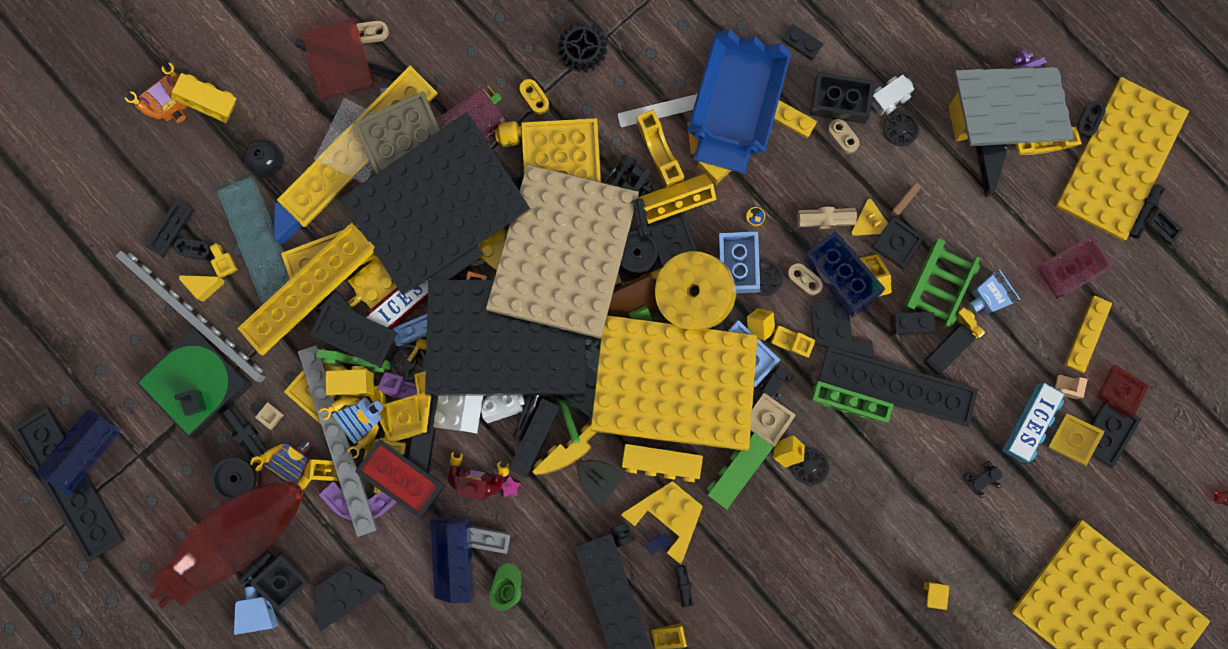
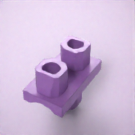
M1021 50L1018 52V58L1014 59L1015 64H1020L1009 69L1043 68L1042 64L1046 63L1045 57L1030 60V58H1033V53L1027 54L1025 50Z

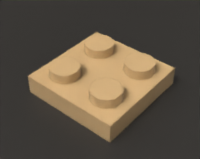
M763 393L752 409L751 432H755L775 447L796 415Z

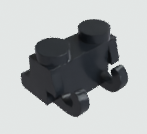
M777 365L775 369L770 371L773 375L766 386L762 382L757 385L761 388L760 391L762 393H765L775 401L780 397L776 391L786 378L785 381L789 383L793 378L789 371L780 365Z
M990 460L983 464L984 468L988 467L989 470L973 480L970 479L972 477L971 472L962 476L969 489H972L979 498L985 497V494L981 493L980 490H983L991 483L997 489L1002 487L996 481L1003 477L1002 471L997 466H994Z

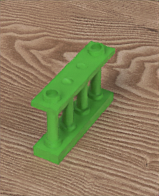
M938 238L932 244L903 309L911 312L914 309L920 308L926 312H934V316L944 320L941 328L945 329L955 323L957 319L955 313L973 274L976 275L980 268L978 263L981 258L976 257L971 262L946 251V248L943 247L946 241ZM942 257L967 269L963 279L938 268V265H936L937 259ZM935 274L958 285L959 288L956 295L954 296L931 285L928 281L930 275ZM927 291L952 303L948 312L946 313L923 302L920 298L922 292Z

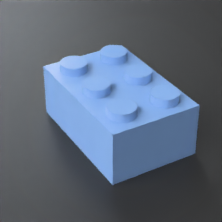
M758 232L719 233L720 260L732 273L736 285V293L760 292Z

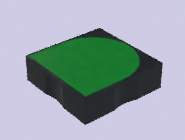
M195 328L184 336L136 382L188 438L197 439L217 420L223 410L235 403L253 385L235 365L223 356L215 344ZM190 390L201 391L206 410L185 416L181 401L175 400L174 395Z

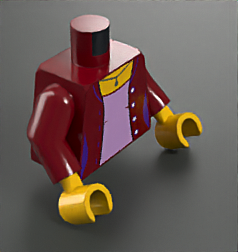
M452 452L450 458L452 466H450L448 483L452 488L456 489V495L485 500L487 497L496 495L500 491L504 476L509 474V463L506 467H502V462L500 461L497 464L498 474L495 475L459 468L458 466L461 465L463 455L461 453L460 458H455L453 456L454 452Z

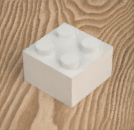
M438 396L433 427L477 433L483 396Z

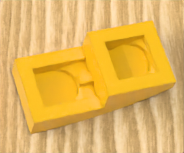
M777 326L770 344L809 358L815 340L801 333H795L784 327Z

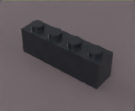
M542 398L508 470L528 478L557 418L560 406Z

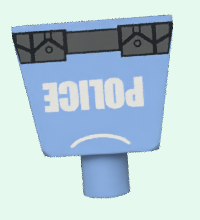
M999 269L988 276L972 291L975 300L969 303V307L974 313L983 309L986 314H989L1021 299Z

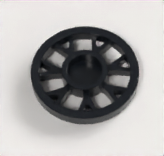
M904 111L895 112L885 121L884 134L893 145L907 146L916 140L919 134V124L910 113ZM897 115H900L901 118L899 122L895 118ZM906 116L911 119L909 123L904 121ZM889 121L895 124L894 128L888 126ZM915 125V130H910L909 126ZM894 131L896 136L891 138L888 133ZM907 133H910L913 136L912 140L908 139V137L906 136ZM898 136L903 137V143L898 142Z
M805 449L804 453L808 452L810 459L806 461L804 459L802 467L795 466L796 464L792 465V471L799 482L805 485H817L827 477L829 463L825 455L820 451ZM815 453L820 455L817 462L812 459ZM825 462L826 468H819L818 463ZM803 469L806 474L800 478L797 472ZM817 471L823 474L821 479L815 475ZM808 475H813V482H807Z

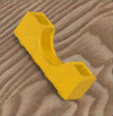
M653 109L636 117V124L664 187L683 182V172L667 145L655 110Z

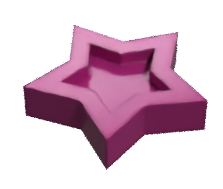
M510 475L501 486L504 490V497L510 494L518 497L517 488L521 483L514 482Z

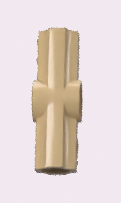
M821 207L818 210H799L797 215L799 228L819 227L820 229H830L836 226L856 225L857 211L855 208L835 209V207Z

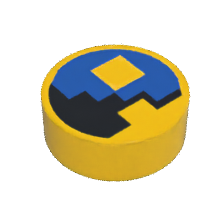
M759 207L749 209L746 214L747 223L753 227L762 225L765 220V213Z

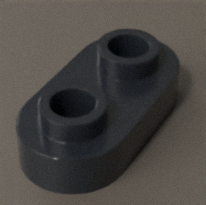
M1092 101L1084 108L1077 124L1078 133L1082 137H1090L1097 132L1106 111L1105 106L1101 102Z

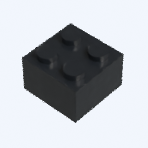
M281 551L252 578L250 584L279 612L309 583L310 577Z

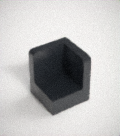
M190 390L174 395L175 400L181 401L185 416L206 410L201 391Z

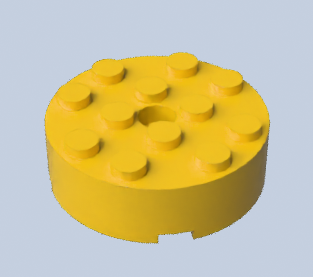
M690 251L673 257L663 266L657 277L655 297L661 313L672 324L689 330H703L718 325L729 315L736 298V285L730 269L721 260L707 253ZM698 286L700 292L695 297L692 289Z

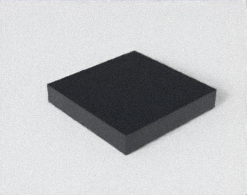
M893 216L871 248L903 269L924 237Z

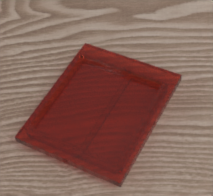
M355 18L302 33L321 100L374 84Z

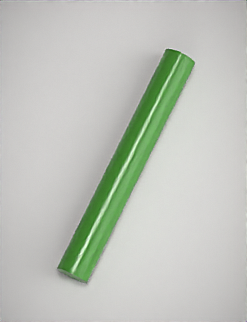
M557 398L572 443H578L580 439L569 408Z

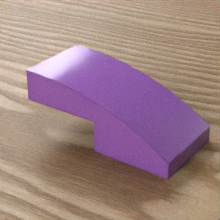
M387 372L384 373L378 386L379 391L398 400L417 394L415 383L404 381L402 376Z

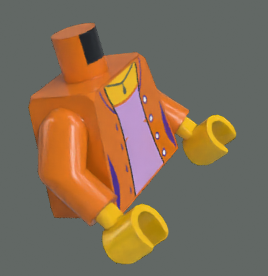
M168 62L172 70L167 71L162 66V71L165 74H169L170 77L166 75L139 96L140 100L137 99L133 91L129 92L135 96L134 100L130 101L126 97L125 100L129 103H134L135 107L145 116L157 120L163 118L166 121L173 118L177 123H180L186 118L182 110L187 106L171 99L179 74L174 72V64Z

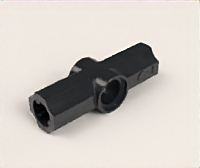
M236 406L223 412L221 417L233 432L232 437L241 447H244L252 459L257 456L260 457L268 450L258 437L259 433L250 422H247Z

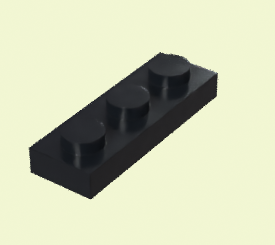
M176 199L147 243L146 248L164 258L195 210Z

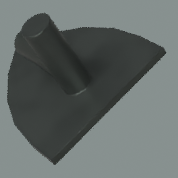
M588 461L579 463L581 484L587 495L601 507L625 476L612 466L601 462Z

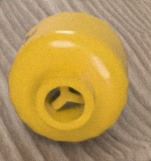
M516 121L500 123L498 129L495 130L497 142L501 143L503 147L519 145L522 138V126L519 127Z

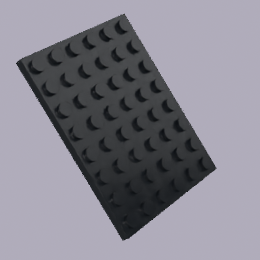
M465 112L341 198L367 241H370L375 246L374 252L402 295H406L531 210L468 112Z
M428 280L426 396L585 395L584 334L487 311L486 307L494 280Z

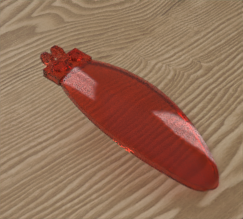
M293 482L271 483L239 494L215 508L190 531L177 549L171 562L153 577V580L159 586L150 594V597L154 599L165 590L168 595L161 599L158 604L160 607L163 608L172 599L182 606L198 591L211 587L247 567L261 556L288 526L299 508L302 499L301 487Z

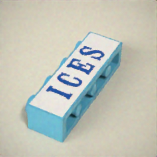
M1046 383L1037 384L1002 451L1022 463L1034 460L1037 455L1036 449L1038 445L1045 440V432L1055 420L1054 414L1064 403L1062 399L1065 394Z

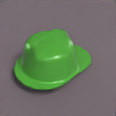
M503 564L496 572L489 594V601L491 606L497 611L508 610L521 598V573L514 564Z

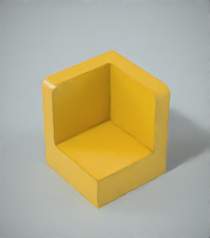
M760 308L755 309L747 316L748 330L752 334L757 335L758 339L765 341L775 332L774 312Z
M794 435L779 440L774 447L773 458L785 468L803 462L805 445Z
M924 581V589L928 591L926 606L947 610L949 586Z

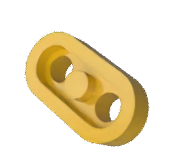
M524 80L520 84L522 97L534 113L544 114L549 109L547 97L534 80ZM528 88L533 89L531 93L526 92ZM542 103L543 106L541 108H538L537 104Z

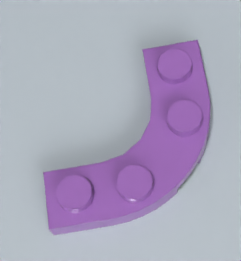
M333 481L319 496L339 516L352 520L342 488ZM382 491L381 494L377 493L368 500L374 519L385 514L397 503Z

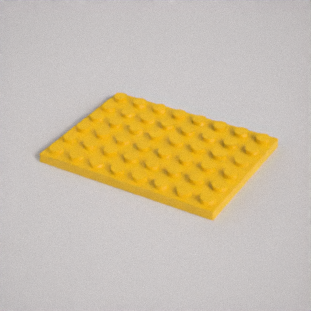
M607 316L600 344L591 431L748 451L750 445L757 335L712 329L689 330L674 324Z
M1083 520L1078 521L1010 612L1055 649H1191L1210 623V620Z

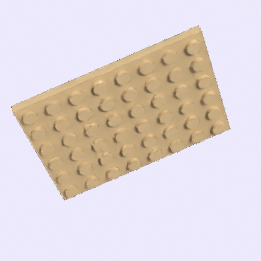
M527 165L520 192L531 210L510 223L486 310L601 339L635 210L633 200L638 199L639 192Z

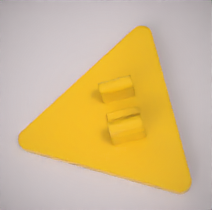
M872 199L866 201L851 232L852 236L880 235L888 222Z

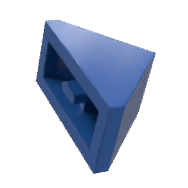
M275 203L274 240L284 244L302 225L280 203Z

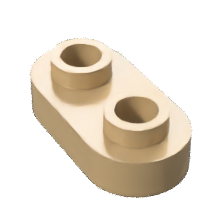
M382 21L358 23L351 29L353 40L359 44L383 41L389 35V29ZM382 30V34L378 35L377 32ZM364 33V36L359 37V34Z
M835 119L830 123L828 133L838 147L847 154L855 152L859 147V139L847 123L841 119ZM835 126H840L842 130H837ZM847 140H851L853 145H849Z
M794 264L789 268V280L806 294L813 296L822 290L823 283L821 279L804 265ZM798 271L800 277H795L794 272ZM809 283H813L815 289H810Z

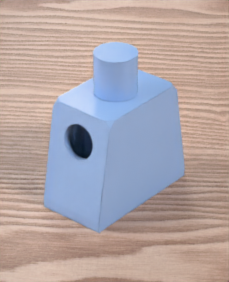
M253 586L245 587L246 599L236 601L234 635L271 629L278 626L272 605L263 596L258 597V591Z

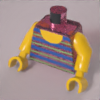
M304 438L300 440L297 446L291 443L280 444L267 450L260 457H254L250 465L256 462L260 465L255 470L260 471L264 463V467L292 485L290 488L291 495L297 490L299 491L297 498H301L303 494L302 489H305L312 480L307 478L309 459L313 460V458L306 454L312 444Z

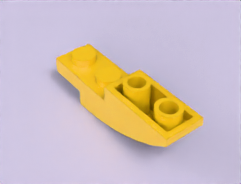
M587 423L581 429L582 434L579 436L580 441L574 444L570 440L566 444L568 446L567 449L561 444L558 447L554 445L547 452L549 454L544 460L540 459L533 466L535 469L532 472L536 476L544 475L574 463L591 449L587 441L597 432L591 431V425Z

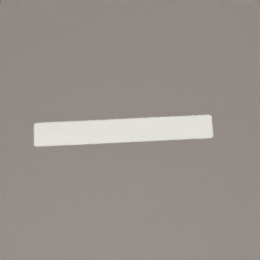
M697 94L618 113L620 126L625 127L636 124V117L653 109L658 118L693 110Z

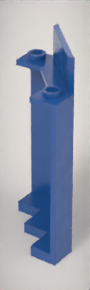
M730 29L715 32L687 129L698 140L693 160L745 174L750 154L755 155L766 151L791 57V52L782 43L766 46L756 36L740 39Z

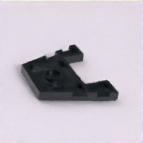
M862 284L810 306L815 345L829 346L868 358L874 357L872 340L852 341L849 303L868 301L867 284Z

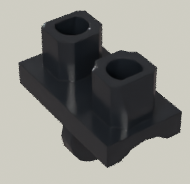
M635 166L630 176L636 179L637 183L634 186L625 181L621 188L637 192L641 190L639 197L652 193L653 191L650 187L653 183L648 180L646 185L643 184L651 170L648 168L643 170Z

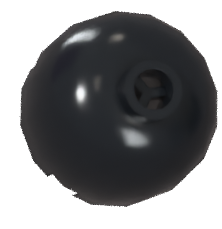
M265 139L251 142L245 148L243 155L247 169L255 176L261 178L272 177L274 173L282 168L284 162L283 153L279 147L272 141Z

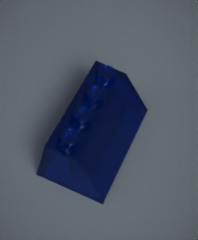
M837 231L805 253L804 261L852 318L867 308L885 291V287Z
M88 409L35 473L63 493L69 495L121 431Z
M470 518L430 520L434 598L448 603H470L474 597Z

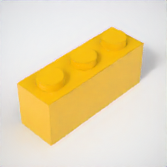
M183 73L180 74L171 97L172 100L224 123H227L237 99L228 91L222 92L210 83H202L196 77Z

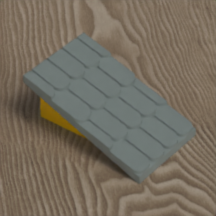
M1058 68L972 69L955 71L958 92L948 107L956 142L969 140L970 146L1061 142L1074 139Z

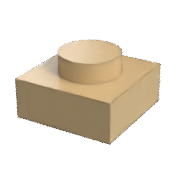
M267 402L255 418L272 430L284 414Z

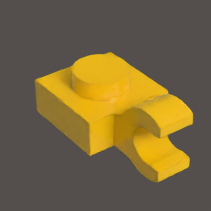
M217 243L210 246L215 256L211 263L219 278L238 271L230 253L224 254L221 245Z

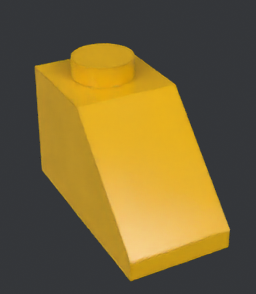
M875 254L859 258L864 280L872 297L890 294L891 274L879 255Z

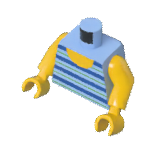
M344 396L331 403L330 407H321L319 413L323 410L328 411V414L322 417V420H327L331 412L334 411L332 415L354 444L358 443L347 451V453L351 449L357 451V455L352 458L354 459L358 457L362 448L365 449L375 439L379 429L377 423L381 420V416L378 413L383 410V407L379 401L370 403L366 397L359 399L358 397Z

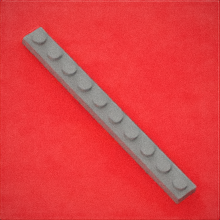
M120 251L116 255L122 263L257 382H262L266 378L262 373L264 370L259 365L250 363L248 361L250 357L243 351L238 352L234 348L236 345L228 338L223 339L220 336L222 334L220 330L214 326L210 327L206 323L208 320L201 314L196 315L192 311L194 308L188 302H182L178 299L180 295L173 289L168 290L165 287L166 283L158 276L155 278L151 275L153 271L144 264L141 266L137 262L139 259L133 253L129 252L127 254Z
M316 345L298 351L356 535L360 537L378 529L361 477L355 472L358 467L355 458L352 459L354 457L352 449L347 453L351 447L347 434L332 415L334 411L331 412L327 420H322V417L326 416L328 411L323 410L319 413L321 407H330V404L335 402L336 399L326 395V368L323 359L317 358L319 347Z

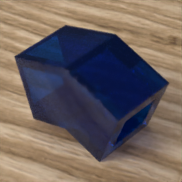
M664 533L647 542L646 546L650 554L653 555L672 543L667 534Z

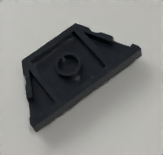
M349 564L316 586L315 592L320 631L386 588L385 584L376 581L368 574L359 571L358 568Z

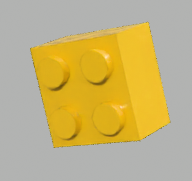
M353 366L352 370L344 369V367H333L332 371H326V395L334 398L374 396V373L368 371V368H364V366Z

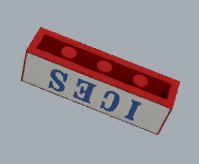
M428 280L406 295H402L396 287L397 291L392 295L385 296L377 308H371L367 312L366 318L393 330V327L400 324L428 299Z

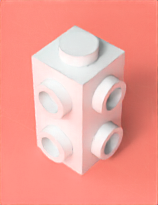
M904 75L898 78L895 76L887 82L886 87L883 89L879 87L873 91L871 105L880 116L885 112L887 114L891 113L897 108L895 105L899 102L904 104L911 98L910 94L914 90L911 80Z
M523 395L484 396L481 406L483 419L487 423H491L521 413L524 410L522 405L525 404Z

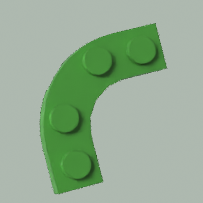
M319 349L317 352V358L323 359V363L332 366H341V364L364 366V368H373V372L384 373V369L391 370L390 362L387 360L384 361L380 368L361 358L345 355L340 352Z

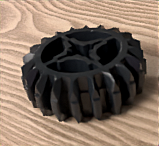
M578 22L576 28L571 25L570 31L565 29V35H560L561 41L558 42V54L561 55L560 60L565 61L564 65L566 67L570 65L571 71L575 67L578 73L581 72V69H584L587 73L589 67L594 71L595 65L600 66V60L604 61V54H607V49L605 48L607 41H604L605 35H600L601 30H595L594 25L588 28L586 22L584 26H581ZM587 37L593 39L597 45L588 42ZM583 42H584V46H585V47H584V50H582V54H581L580 48H581V46H583ZM568 50H572V52L576 53L578 55V59L571 56ZM593 55L592 57L585 59L586 56Z

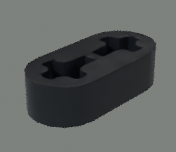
M180 238L174 243V251L183 257L206 260L212 255L210 245L202 241ZM184 244H185L186 246L191 247V248H190V250H188V249L181 250V249H180V246H184ZM196 248H197V249H202V248H204V249H206V252H202V254H201V253H199V252L196 251Z

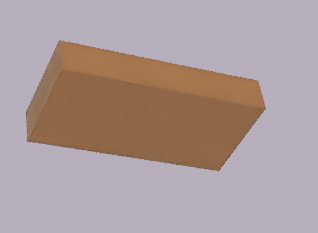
M918 183L913 184L889 213V216L898 217L922 186Z

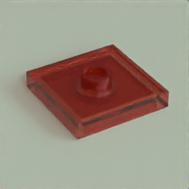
M1114 365L1111 367L1097 397L1132 418L1138 410L1148 385L1119 366Z

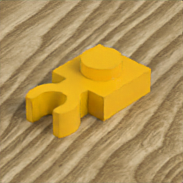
M962 308L955 313L957 320L976 336L975 339L985 334L984 330L976 324L975 316L970 310Z

